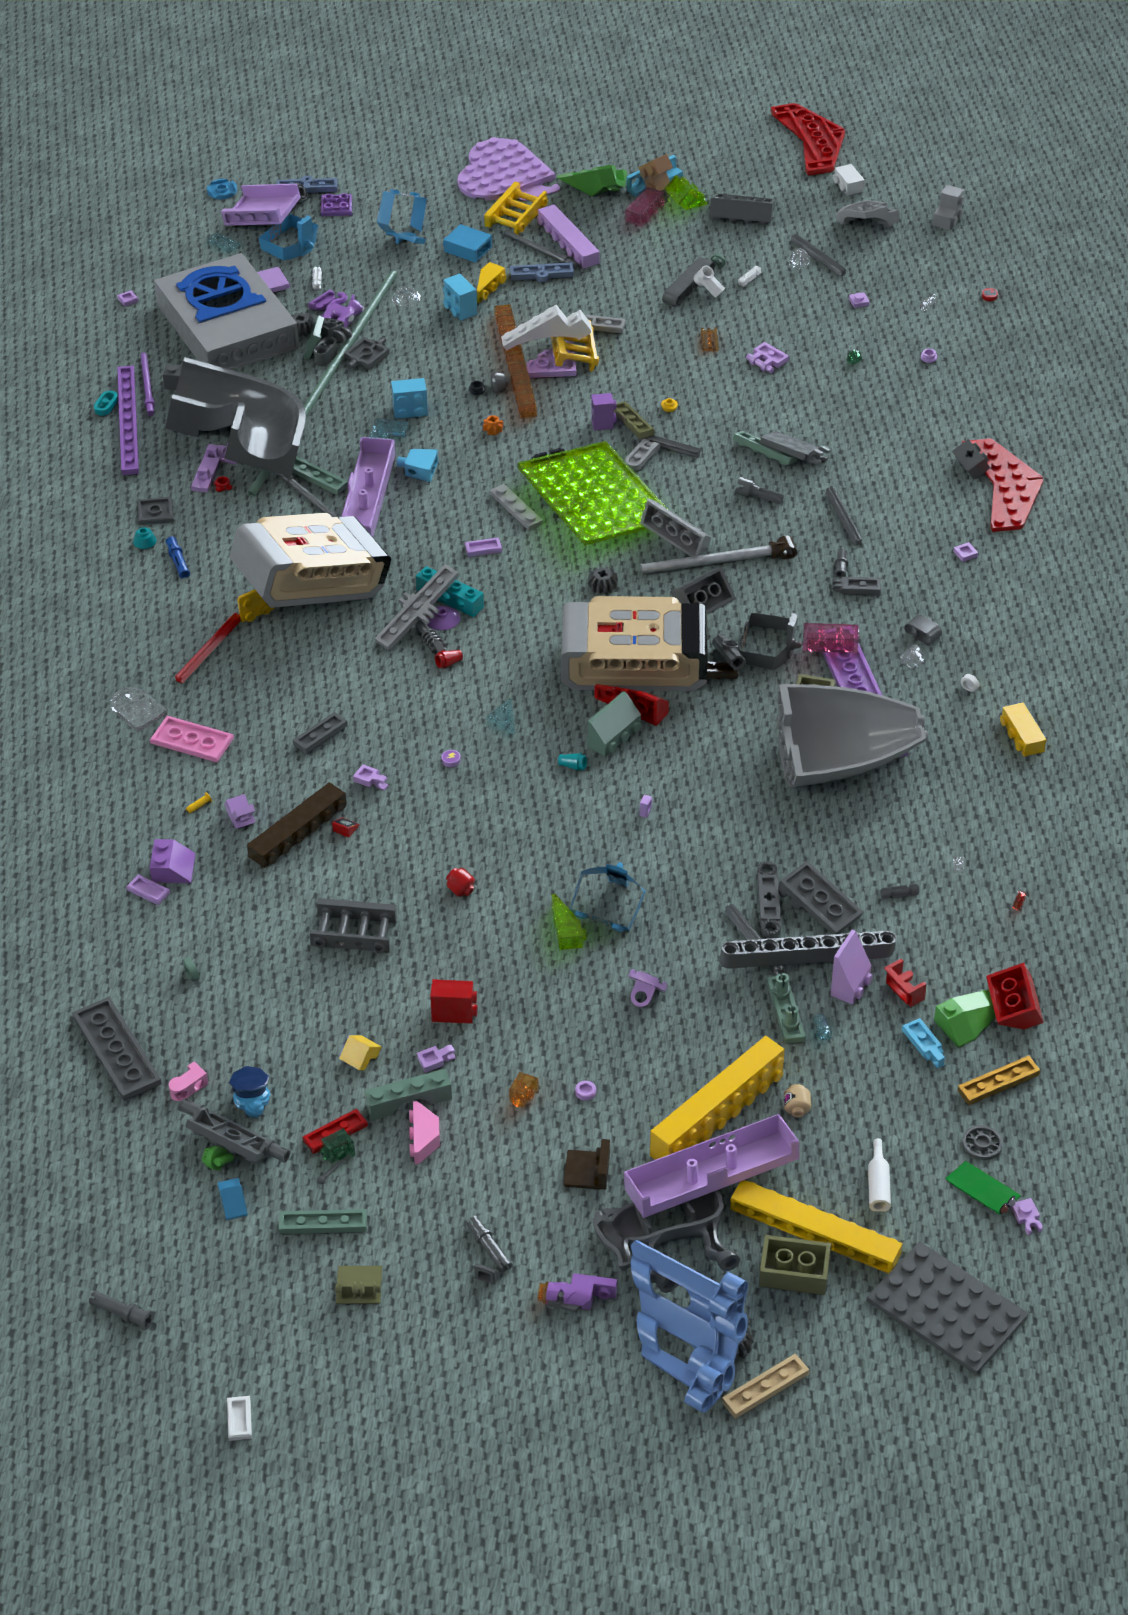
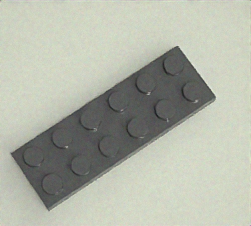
M110 997L72 1012L73 1019L123 1101L162 1084L161 1078Z

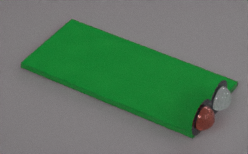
M964 1161L945 1178L956 1188L999 1215L1006 1213L1008 1208L1014 1206L1021 1197L1020 1194L967 1161Z

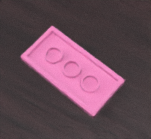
M166 716L151 737L150 743L218 762L234 739V734Z

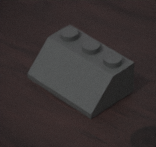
M721 566L709 570L670 591L671 596L678 599L679 603L687 609L698 610V618L736 599Z

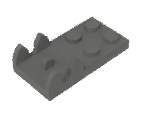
M808 861L804 862L779 882L780 897L783 898L789 894L792 898L791 904L793 908L798 910L803 907L831 934L841 933L863 914V911Z

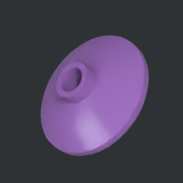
M437 606L438 614L433 613L435 617L433 619L428 618L430 622L427 625L435 630H448L459 623L460 614L452 607Z

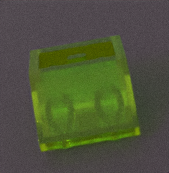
M675 175L664 188L674 201L685 210L708 204L704 199L706 196L701 191H698L699 188L694 183L689 184L690 182L684 176L681 178Z

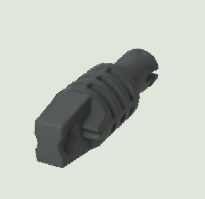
M419 620L415 624V628L420 632L421 639L432 653L446 651L444 648L446 644L436 631Z

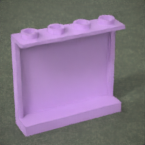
M242 185L243 196L233 208L223 209L221 214L225 225L281 224L301 198L298 185Z

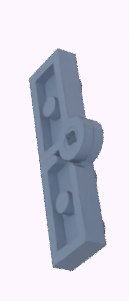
M303 176L301 179L277 180L276 183H300L305 187L307 193L338 192L337 178L314 179L313 181V177Z
M573 263L510 266L511 280L536 279L538 282H546L549 278L574 277Z

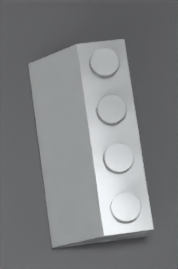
M647 499L640 521L641 525L691 557L700 556L708 549L711 536L658 502Z

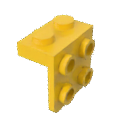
M255 589L237 598L241 622H251L257 616L269 614L274 609L269 607Z

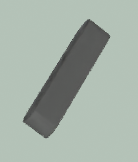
M699 257L664 291L662 301L678 307L677 305L681 304L686 299L685 297L689 296L694 291L693 289L699 286L694 281V275L703 266H709L714 271L715 262Z

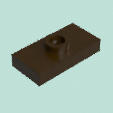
M704 662V669H700L702 676L707 674V678H738V671L733 670L728 663L707 662L706 669V662Z

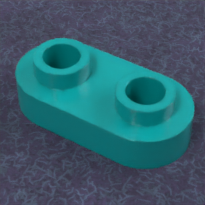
M115 391L103 392L94 404L95 414L99 416L109 414L118 402L117 393Z

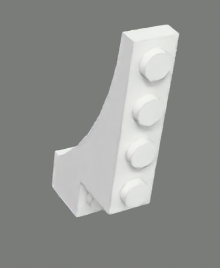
M555 305L546 309L543 313L534 316L524 324H520L512 331L505 333L501 338L503 347L507 351L516 345L539 338L573 337L580 340L592 333L590 321L581 310L572 313L566 318L559 307Z

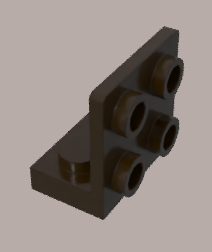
M602 1139L601 1147H597L596 1152L582 1150L567 1151L564 1175L565 1187L607 1189L610 1139Z

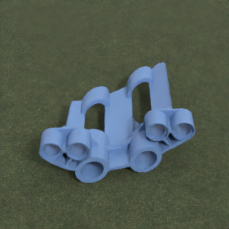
M636 1240L630 1245L633 1254L631 1257V1272L640 1294L641 1311L637 1314V1329L642 1343L641 1354L651 1363L688 1386L689 1389L684 1403L705 1413L721 1397L723 1391L730 1389L734 1380V1360L738 1345L743 1340L747 1330L748 1319L744 1313V1304L748 1291V1282L728 1272L719 1284ZM651 1270L686 1288L690 1295V1305L683 1308L655 1293L651 1285ZM658 1327L689 1343L695 1349L689 1358L688 1364L659 1348L657 1342Z

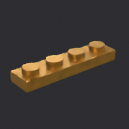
M1027 1056L960 1084L957 1091L966 1103L971 1105L1039 1076L1040 1069L1030 1056Z

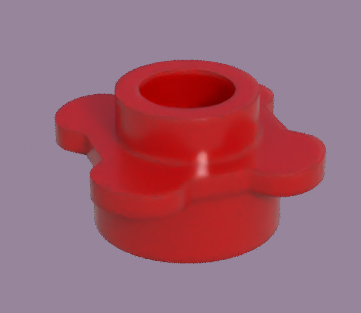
M221 476L214 481L217 492L232 489L228 477Z

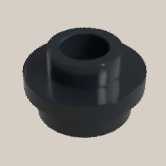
M471 382L469 392L473 395L483 394L485 392L483 382Z

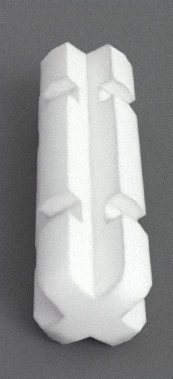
M754 266L738 279V284L743 287L761 274V267Z
M320 267L313 268V290L321 289L322 272Z

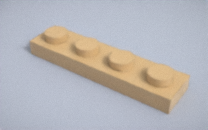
M794 1354L722 1397V1403L736 1419L809 1375V1369Z

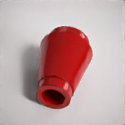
M461 650L439 651L435 654V663L438 668L443 667L445 669L463 660Z

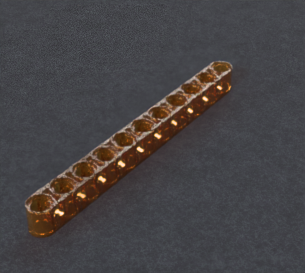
M511 304L494 306L496 322L501 336L517 328ZM521 344L507 351L503 347L504 355L506 354L505 359L508 364V371L511 374L510 379L513 384V391L516 395L518 411L521 415L520 419L537 417L536 402Z

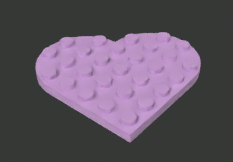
M492 137L489 140L478 142L470 150V165L466 166L458 175V187L468 197L497 200L514 182L520 183V190H524L555 179V173L518 140Z

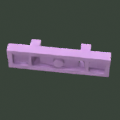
M214 444L207 446L191 485V491H209L220 465V458L225 450V446Z

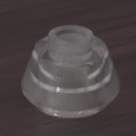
M797 248L790 255V265L795 270H801L810 263V256L804 249Z
M911 645L903 653L900 661L904 666L918 668L924 661V655L918 645Z

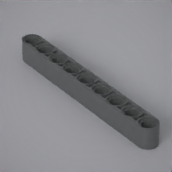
M893 932L857 933L868 959L887 958L893 955L897 940ZM849 933L728 941L722 944L719 963L721 966L731 969L834 962L835 954Z

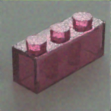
M647 187L625 210V222L640 227L648 223L650 217L655 215L660 207L664 206V192Z
M804 623L803 651L858 653V625Z

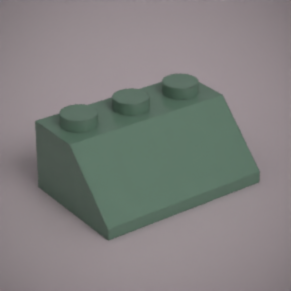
M623 691L588 720V747L604 757L609 753L615 752L617 746L622 742L625 743L631 734L637 733L641 728V714L626 692Z

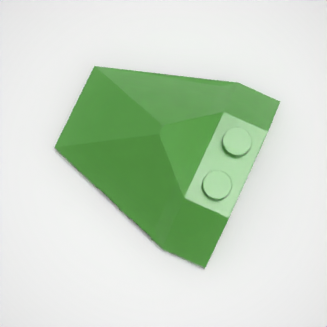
M614 165L594 167L593 170L584 169L581 172L557 175V179L593 197L608 190L617 192L621 191L620 188H625L627 171L624 169L616 170Z

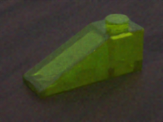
M551 894V906L559 950L583 948V941L586 940V930L581 928L580 920L556 894Z

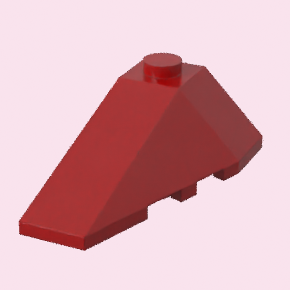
M601 684L594 686V698L606 704H609L623 691L626 692L640 712L641 720L657 726L669 713V701L654 694Z

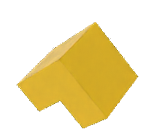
M349 1035L339 1059L358 1070H365L370 1059L378 1057L382 1047L362 1035Z

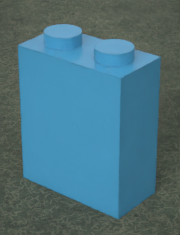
M460 224L444 238V252L476 263L492 248V235Z

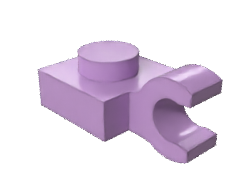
M362 765L353 776L354 782L367 787H371L372 784L382 790L388 787V784L384 783L387 777L380 775L379 770L366 765Z
M447 1045L440 1050L434 1046L417 1053V1058L425 1073L444 1066V1061L456 1059L454 1055L455 1050L452 1045Z

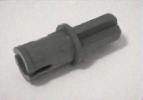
M843 548L837 552V559L834 564L836 567L835 577L838 578L846 577V568L849 563L847 560L848 552Z

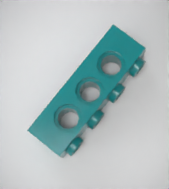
M425 566L415 576L416 591L419 592L438 571ZM455 580L439 597L438 601L475 617L484 608V593Z

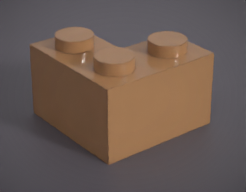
M667 154L638 167L650 195L672 186L666 171L672 169L673 166Z

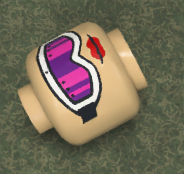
M800 1084L791 1085L784 1092L785 1111L793 1117H802L811 1110L810 1091Z

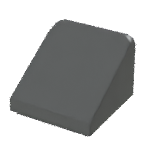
M476 1263L474 1265L475 1279L493 1285L496 1283L501 1272Z

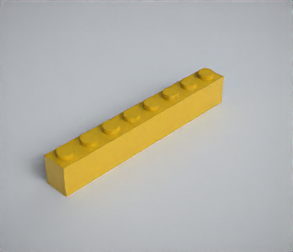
M740 1181L731 1197L730 1210L804 1240L831 1243V1251L888 1274L895 1268L901 1256L903 1243L898 1242L896 1239L888 1238L874 1230H868L854 1222L838 1218L834 1214L826 1213L814 1206L806 1205L794 1198L786 1197L774 1190L761 1187L754 1182Z

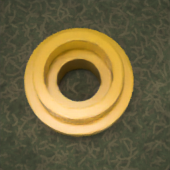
M671 398L661 402V408L666 412H673L678 407L677 401Z

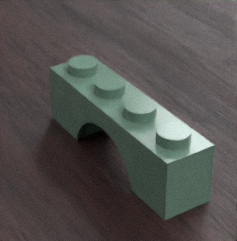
M445 1069L364 1090L365 1103L371 1121L393 1115L400 1105L411 1100L422 1099L430 1104H435L452 1099L451 1082Z

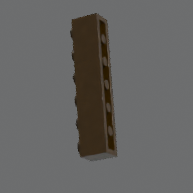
M327 783L248 843V857L264 868L269 864L275 863L278 857L283 853H288L296 843H301L308 834L315 832L321 824L328 822L334 814L344 810L347 805L346 793L332 783Z

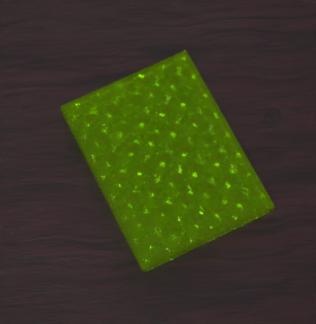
M607 441L518 462L517 465L518 470L584 546L647 530L646 527L640 524L648 498L667 508Z

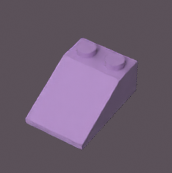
M851 930L834 956L831 996L853 1005L856 999L862 997L864 986H869L873 975L871 974V963L856 931Z

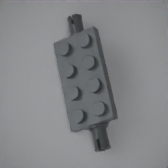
M186 1098L179 1104V1111L192 1116V1118L187 1119L186 1128L192 1130L196 1135L210 1139V1142L226 1147L229 1152L244 1156L247 1161L257 1162L272 1156L285 1163L290 1157L291 1151L281 1147L274 1140L267 1139L223 1116L209 1111L204 1105H197Z

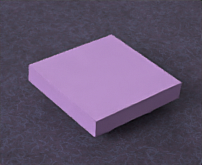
M279 267L257 272L273 293L290 288L289 282Z

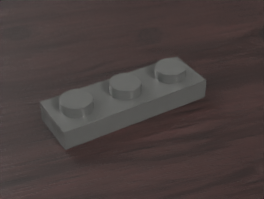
M333 712L293 739V745L307 754L347 727V720Z

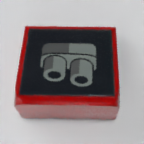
M343 817L332 822L333 832L348 838L359 826L358 823Z

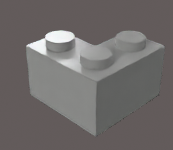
M950 185L945 186L940 195V205L933 213V226L950 230L952 226L957 224L958 218H961L964 212L962 209L965 201V196H963L964 189Z

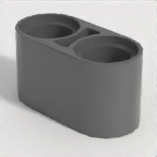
M334 337L323 338L314 348L315 364L318 366H326L337 355V344Z
M916 615L904 626L907 634L910 633L917 640L927 643L928 646L942 636L941 627L922 615Z

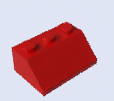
M1025 963L986 976L998 1025L1027 1029L1044 1023L1033 979Z

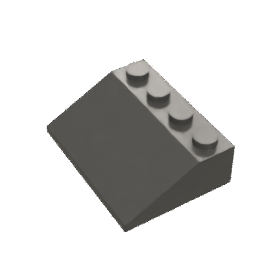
M715 193L711 197L709 216L713 217L714 220L728 218V221H737V219H743V222L746 223L759 221V224H768V222L772 221L776 199Z

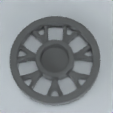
M977 1125L969 1128L964 1133L962 1145L964 1150L973 1158L988 1160L996 1157L1001 1152L1003 1140L995 1129L989 1126ZM974 1131L978 1134L975 1137L971 1134ZM983 1131L990 1132L989 1136L983 1134ZM997 1138L998 1142L991 1143V1139ZM966 1140H973L974 1144L966 1143ZM992 1146L997 1148V1150L994 1152L989 1148ZM975 1147L977 1151L973 1152L971 1149ZM981 1151H987L988 1154L983 1155Z

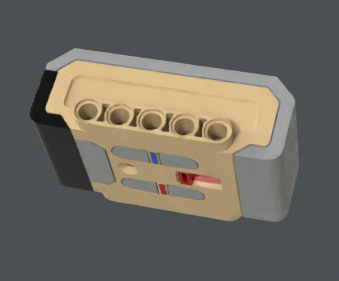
M328 513L263 517L256 523L242 524L236 530L229 556L270 608L370 598L384 587L392 560L355 516L332 518Z
M596 596L589 603L568 602L564 604L562 614L561 682L572 690H594L596 684L640 691H696L707 683V608L705 605L700 603H679V600L675 597Z

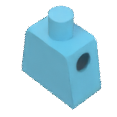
M411 449L407 458H397V467L405 468V476L431 482L438 464V450Z

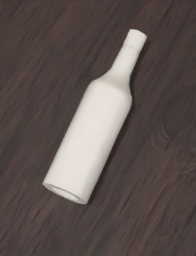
M877 1138L873 1140L874 1157L868 1164L869 1208L872 1211L886 1212L891 1208L890 1170L888 1162L883 1158L882 1140Z

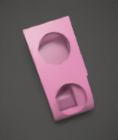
M195 1061L189 1064L186 1073L170 1080L169 1090L171 1098L175 1101H182L208 1085L207 1073Z

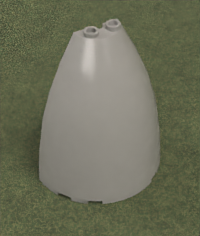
M806 684L779 685L777 729L780 731L778 744L784 778L787 780L789 787L821 784L857 776L881 767L904 755L921 743L928 741V732L924 730V715H921L919 707L872 692L846 687Z

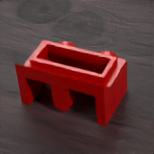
M899 959L884 967L887 971L886 984L906 1004L913 1007L925 1000L927 984L922 982L914 987L909 982L913 979V972L906 971L902 973L904 961Z

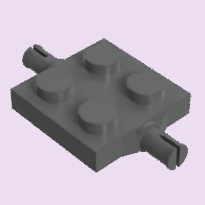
M382 336L375 341L363 337L344 352V358L350 361L346 364L347 368L352 369L355 365H360L370 370L390 354L389 348L382 345L387 341L386 338Z

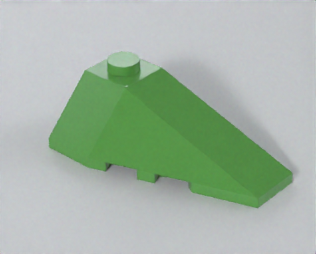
M989 989L954 997L936 1006L935 1023L958 1048L975 1040L996 1017Z

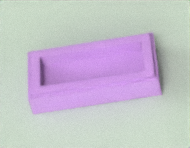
M499 538L465 542L468 557L502 552Z
M139 874L126 886L128 891L156 905H159L170 894V889Z

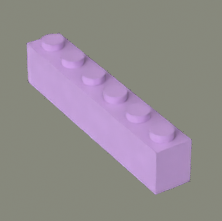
M555 205L538 209V224L542 225L545 231L552 235L553 240L557 241L560 247L567 251L569 257L572 256L575 262L583 269L599 264V250Z

